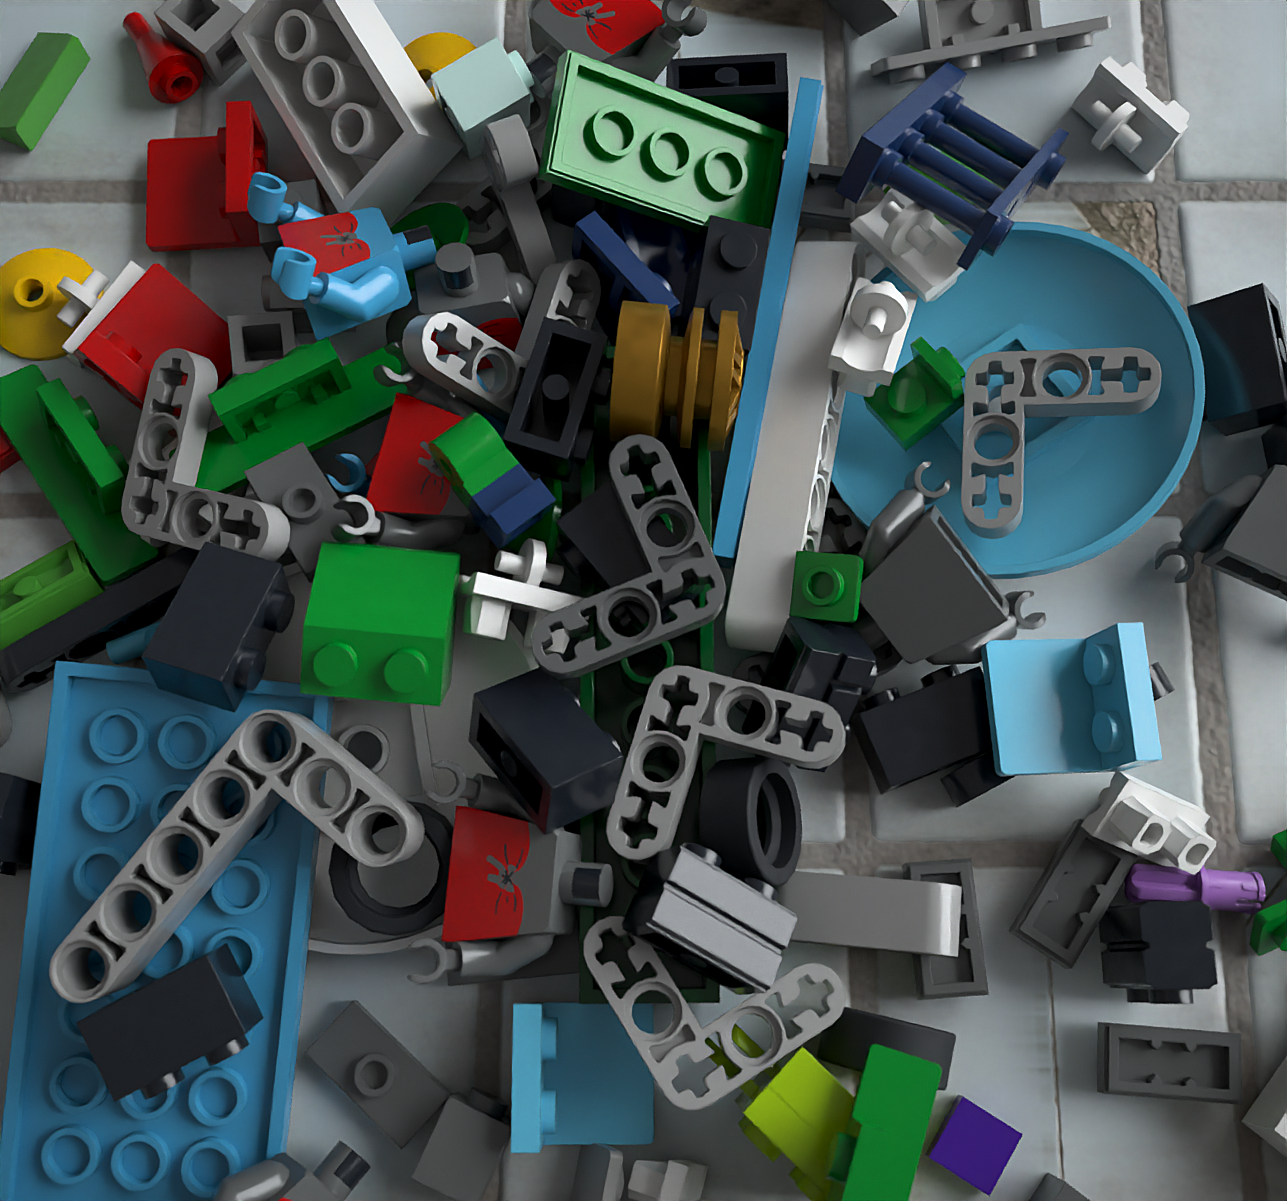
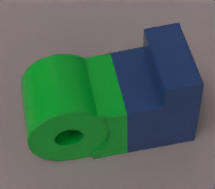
M472 412L428 443L433 459L452 484V490L499 550L546 517L556 500L539 478L535 481L507 449L493 426L479 413Z

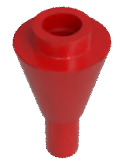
M138 12L128 14L123 20V28L137 45L139 58L152 96L157 101L166 104L179 103L191 97L198 90L203 80V67L200 61L167 38L156 33L142 14Z

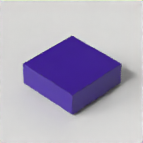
M958 1094L925 1155L990 1197L1023 1134Z

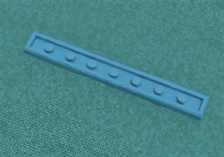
M800 77L766 258L752 347L746 365L712 548L719 567L727 569L735 566L823 93L824 85H821L822 80Z

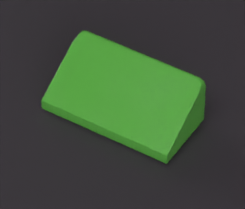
M38 32L0 90V138L28 151H33L91 60L77 37L68 33Z
M73 540L0 580V651L107 590L100 583Z

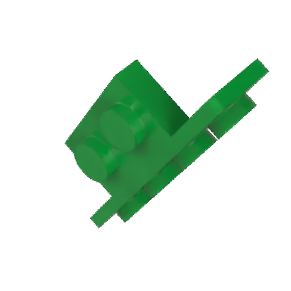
M326 337L314 344L297 346L290 350L283 359L254 373H243L233 377L223 388L207 395L223 425L207 433L195 487L228 494L248 484L244 471L301 442L305 444L311 453L390 414L397 392L407 394V386L403 383L395 387L380 385L374 378L373 368L378 365H384L393 373L400 375L401 364L395 356L388 354L384 347L342 366L329 338ZM176 448L170 451L169 458L175 453Z
M30 364L0 377V428L100 583L104 586H109L158 561V548H154L144 541L141 535L130 531L123 521L121 513L122 498L129 466L115 444L105 447L95 432L100 429V426L87 400L82 395L72 398L60 378L48 382L35 364Z
M871 1044L868 1047L845 1133L836 1131L829 1148L824 1176L832 1180L826 1201H909L942 1074L940 1065L878 1044Z

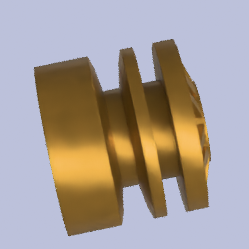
M633 301L622 302L611 389L610 441H622L628 436L639 434L652 436L656 439L663 416H672L677 418V433L681 448H690L693 419L709 420L707 450L724 452L725 439L735 417L738 415L744 350L742 349L737 324V311L721 310L718 340L701 339L704 308L694 307L689 318L685 337L671 336L670 314L667 305Z

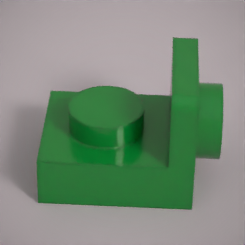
M921 336L910 344L913 359L893 374L890 386L881 384L875 389L873 396H865L863 398L866 408L905 451L964 406V392L961 379L965 377V372L962 366L945 347L941 346L935 351Z
M796 551L789 616L826 623H854L858 618L863 559L856 555Z

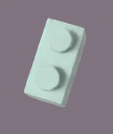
M497 37L431 75L437 103L464 144L462 149L469 161L482 154L479 139L487 124L519 114L525 128L530 125V104L534 102L530 87L534 85V80L520 54L516 50L507 54Z

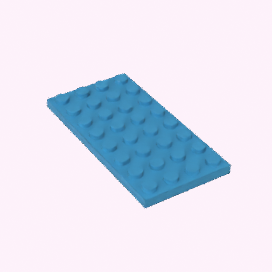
M56 661L0 1137V1201H211L218 1184L223 1178L265 1160H270L276 1154L286 1153L320 829L284 798L135 981L128 987L86 1003L70 1002L61 997L52 986L49 969L56 949L243 721L253 713L265 709L295 712L309 718L330 736L334 696L300 693V683L261 680L255 690L245 692L236 712L233 713L158 689L148 669ZM278 724L274 727L267 739L268 751L276 761L282 760L291 748V736L283 724ZM326 772L323 774L319 784L322 799H324ZM235 779L226 785L222 798L225 809L233 816L240 813L245 802L243 787ZM186 835L179 844L178 857L183 867L192 871L198 862L199 851L194 840ZM138 892L133 902L134 916L140 924L147 926L152 915L151 903L145 894ZM227 943L264 1017L245 1034L249 1045L235 1055L213 1066H209L205 1056H202L181 1067L186 1078L148 1100L144 1099L139 1089L114 1102L76 1022L107 1004ZM92 948L88 957L89 971L95 979L101 982L105 974L104 959L98 951Z

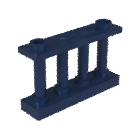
M946 62L861 136L835 192L857 204L875 186L881 190H884L887 186L891 187L972 236L956 265L967 271L983 251L992 257L995 255L1014 225V221L1010 220L1035 188L1039 186L1046 191L1048 190L1067 159L1058 152L1069 133L1059 127L1041 149L1034 147L963 105L964 97L957 94L967 73ZM908 165L913 166L914 168L918 169L919 171L923 172L924 174L928 175L929 177L933 178L934 180L938 181L939 183L943 184L944 186L948 187L949 189L953 190L954 192L958 193L959 195L963 196L964 198L983 208L984 210H986V212L978 209L977 207L973 206L972 204L968 203L967 201L963 200L962 198L958 197L957 195L953 194L952 192L948 191L947 189L943 188L942 186L938 185L937 183L933 182L932 180L928 179L927 177L908 167Z

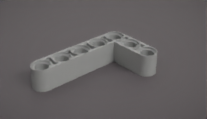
M265 709L255 712L243 721L56 949L49 969L52 986L61 997L75 1003H86L128 987L135 981L283 798L353 858L371 867L391 865L413 856L419 850L424 840L425 827L422 816L413 805L309 718L300 713ZM278 724H283L290 733L291 748L282 760L276 761L268 751L267 739L274 727ZM330 768H334L341 773L346 785L345 794L341 802L335 807L326 804L319 791L320 780L323 774ZM233 779L240 783L245 793L244 806L236 816L229 814L222 800L226 785ZM382 813L393 816L398 822L401 831L400 840L396 848L391 852H385L378 848L372 837V825ZM186 835L194 840L199 851L198 862L192 871L185 869L178 857L179 844ZM138 892L145 894L151 903L152 915L147 926L140 924L134 916L133 902ZM92 948L98 951L104 959L105 974L101 982L95 979L89 971L88 957Z

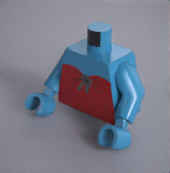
M255 172L253 174L247 192L249 214L253 219L261 223H274L278 219L284 222L283 225L277 226L284 247H279L276 250L270 273L271 278L279 284L281 291L288 298L302 300L316 341L369 322L374 318L409 304L412 297L405 272L435 263L437 251L427 225L392 235L380 208L375 207L324 216L299 201H296L293 205L284 203L287 186L278 177L264 172Z

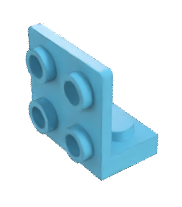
M1116 623L1087 638L991 640L981 646L993 757L997 775L1024 776L1116 772L1117 770L1122 772L1162 760L1143 623Z
M519 1002L513 1004L511 1153H540L544 1145H592V1142L604 1145L651 1144L654 1140V1078L610 1004H579V1002ZM633 1004L632 1018L635 1025L643 1032L654 1034L653 1005Z

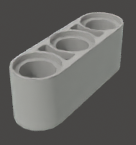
M795 871L786 884L773 887L779 893L776 902L796 913L798 918L790 938L791 942L958 957L961 886L925 881Z

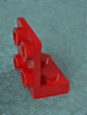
M251 101L226 102V127H219L217 136L151 139L148 142L146 244L152 252L261 246L258 222L252 218L247 208L249 199L247 192L255 172L268 173V138Z
M158 263L153 264L72 353L73 356L141 412L154 363L162 353L169 349L181 348L210 359L216 367L218 375L217 387L232 371L228 323ZM183 375L181 380L182 386L186 385L188 376ZM174 407L173 415L180 416L182 409ZM174 428L168 431L169 435L177 437V432Z

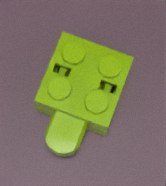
M736 1023L734 1024L731 1040L749 1058L762 1056L765 1052ZM707 1037L704 1043L714 1051L708 1057L717 1066L723 1065L725 1074L729 1078L737 1074L739 1069ZM800 1045L761 1071L753 1080L749 1079L739 1086L743 1092L735 1099V1102L745 1116L737 1124L745 1136L773 1163L784 1153L796 1165L788 1175L811 1201H826L832 1180L824 1176L829 1148L836 1131L845 1133L854 1096Z

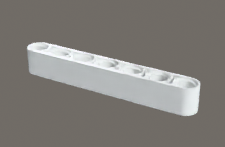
M799 241L794 249L726 612L725 635L730 648L774 652L786 621L790 617L796 551H819L846 390H842L837 386L840 372L827 368L857 278L866 279V252L861 241Z

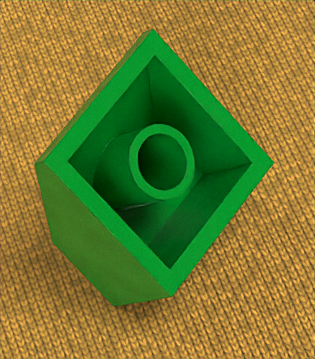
M327 540L322 542L303 624L300 693L440 707L452 680L461 553Z

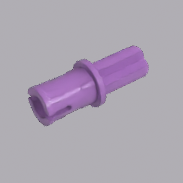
M1136 863L1132 865L1124 879L1125 896L1132 903L1146 901H1203L1204 904L1211 906V910L1255 915L1263 907L1260 903L1250 902V900L1265 902L1264 880L1258 872L1212 870L1205 869L1203 865L1200 871L1193 875L1177 867Z

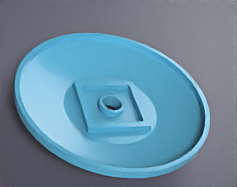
M1014 222L1009 234L993 257L983 251L967 271L964 270L957 276L956 283L935 301H928L926 303L918 296L894 374L913 359L910 344L920 336L935 351L941 346L949 350L962 366L965 377L967 369L974 360L992 352L1133 347L1144 349L1153 354L1160 363L1162 378L1157 400L1147 410L1133 415L1025 418L1023 514L1017 528L1003 538H982L973 533L965 523L961 504L964 406L905 451L866 408L863 399L865 396L846 391L831 481L844 503L859 522L869 530L870 524L900 490L904 489L907 475L923 462H931V465L921 474V483L924 488L934 492L946 479L950 480L951 487L948 493L932 504L925 505V511L934 504L991 579H1019L1046 575L1093 559L1120 544L1140 529L1160 509L1174 491L1190 462L1200 432L1205 401L1204 366L1199 343L1191 322L1167 285L1149 267L1129 252L1107 240L1073 228L1040 222ZM962 230L952 232L966 246L972 237ZM885 267L870 280L873 284L888 281L899 292L910 291L915 293L888 267ZM1069 370L1054 371L1043 382V387L1047 393L1056 397L1070 396L1081 386L1080 378ZM1091 370V395H1100L1101 370ZM1128 370L1123 371V377L1119 382H1122L1124 392L1133 393L1137 392L1138 384L1141 381L1137 379L1136 371ZM990 375V382L986 385L989 403L994 398L1001 396L1002 386L1006 385L1003 381V375ZM964 377L963 379H961V381H962V386H963V392H964V393H965V377ZM990 431L980 436L976 442L975 450L986 459H999L1008 454L1012 448L1013 441L1003 432ZM986 477V503L974 507L983 509L985 519L998 518L1000 508L1010 507L1011 505L1001 504L998 489L999 477Z

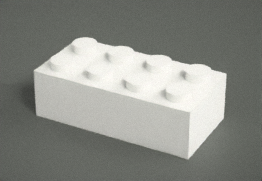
M256 0L230 32L339 213L369 207L380 208L388 226H390L464 146L373 0Z

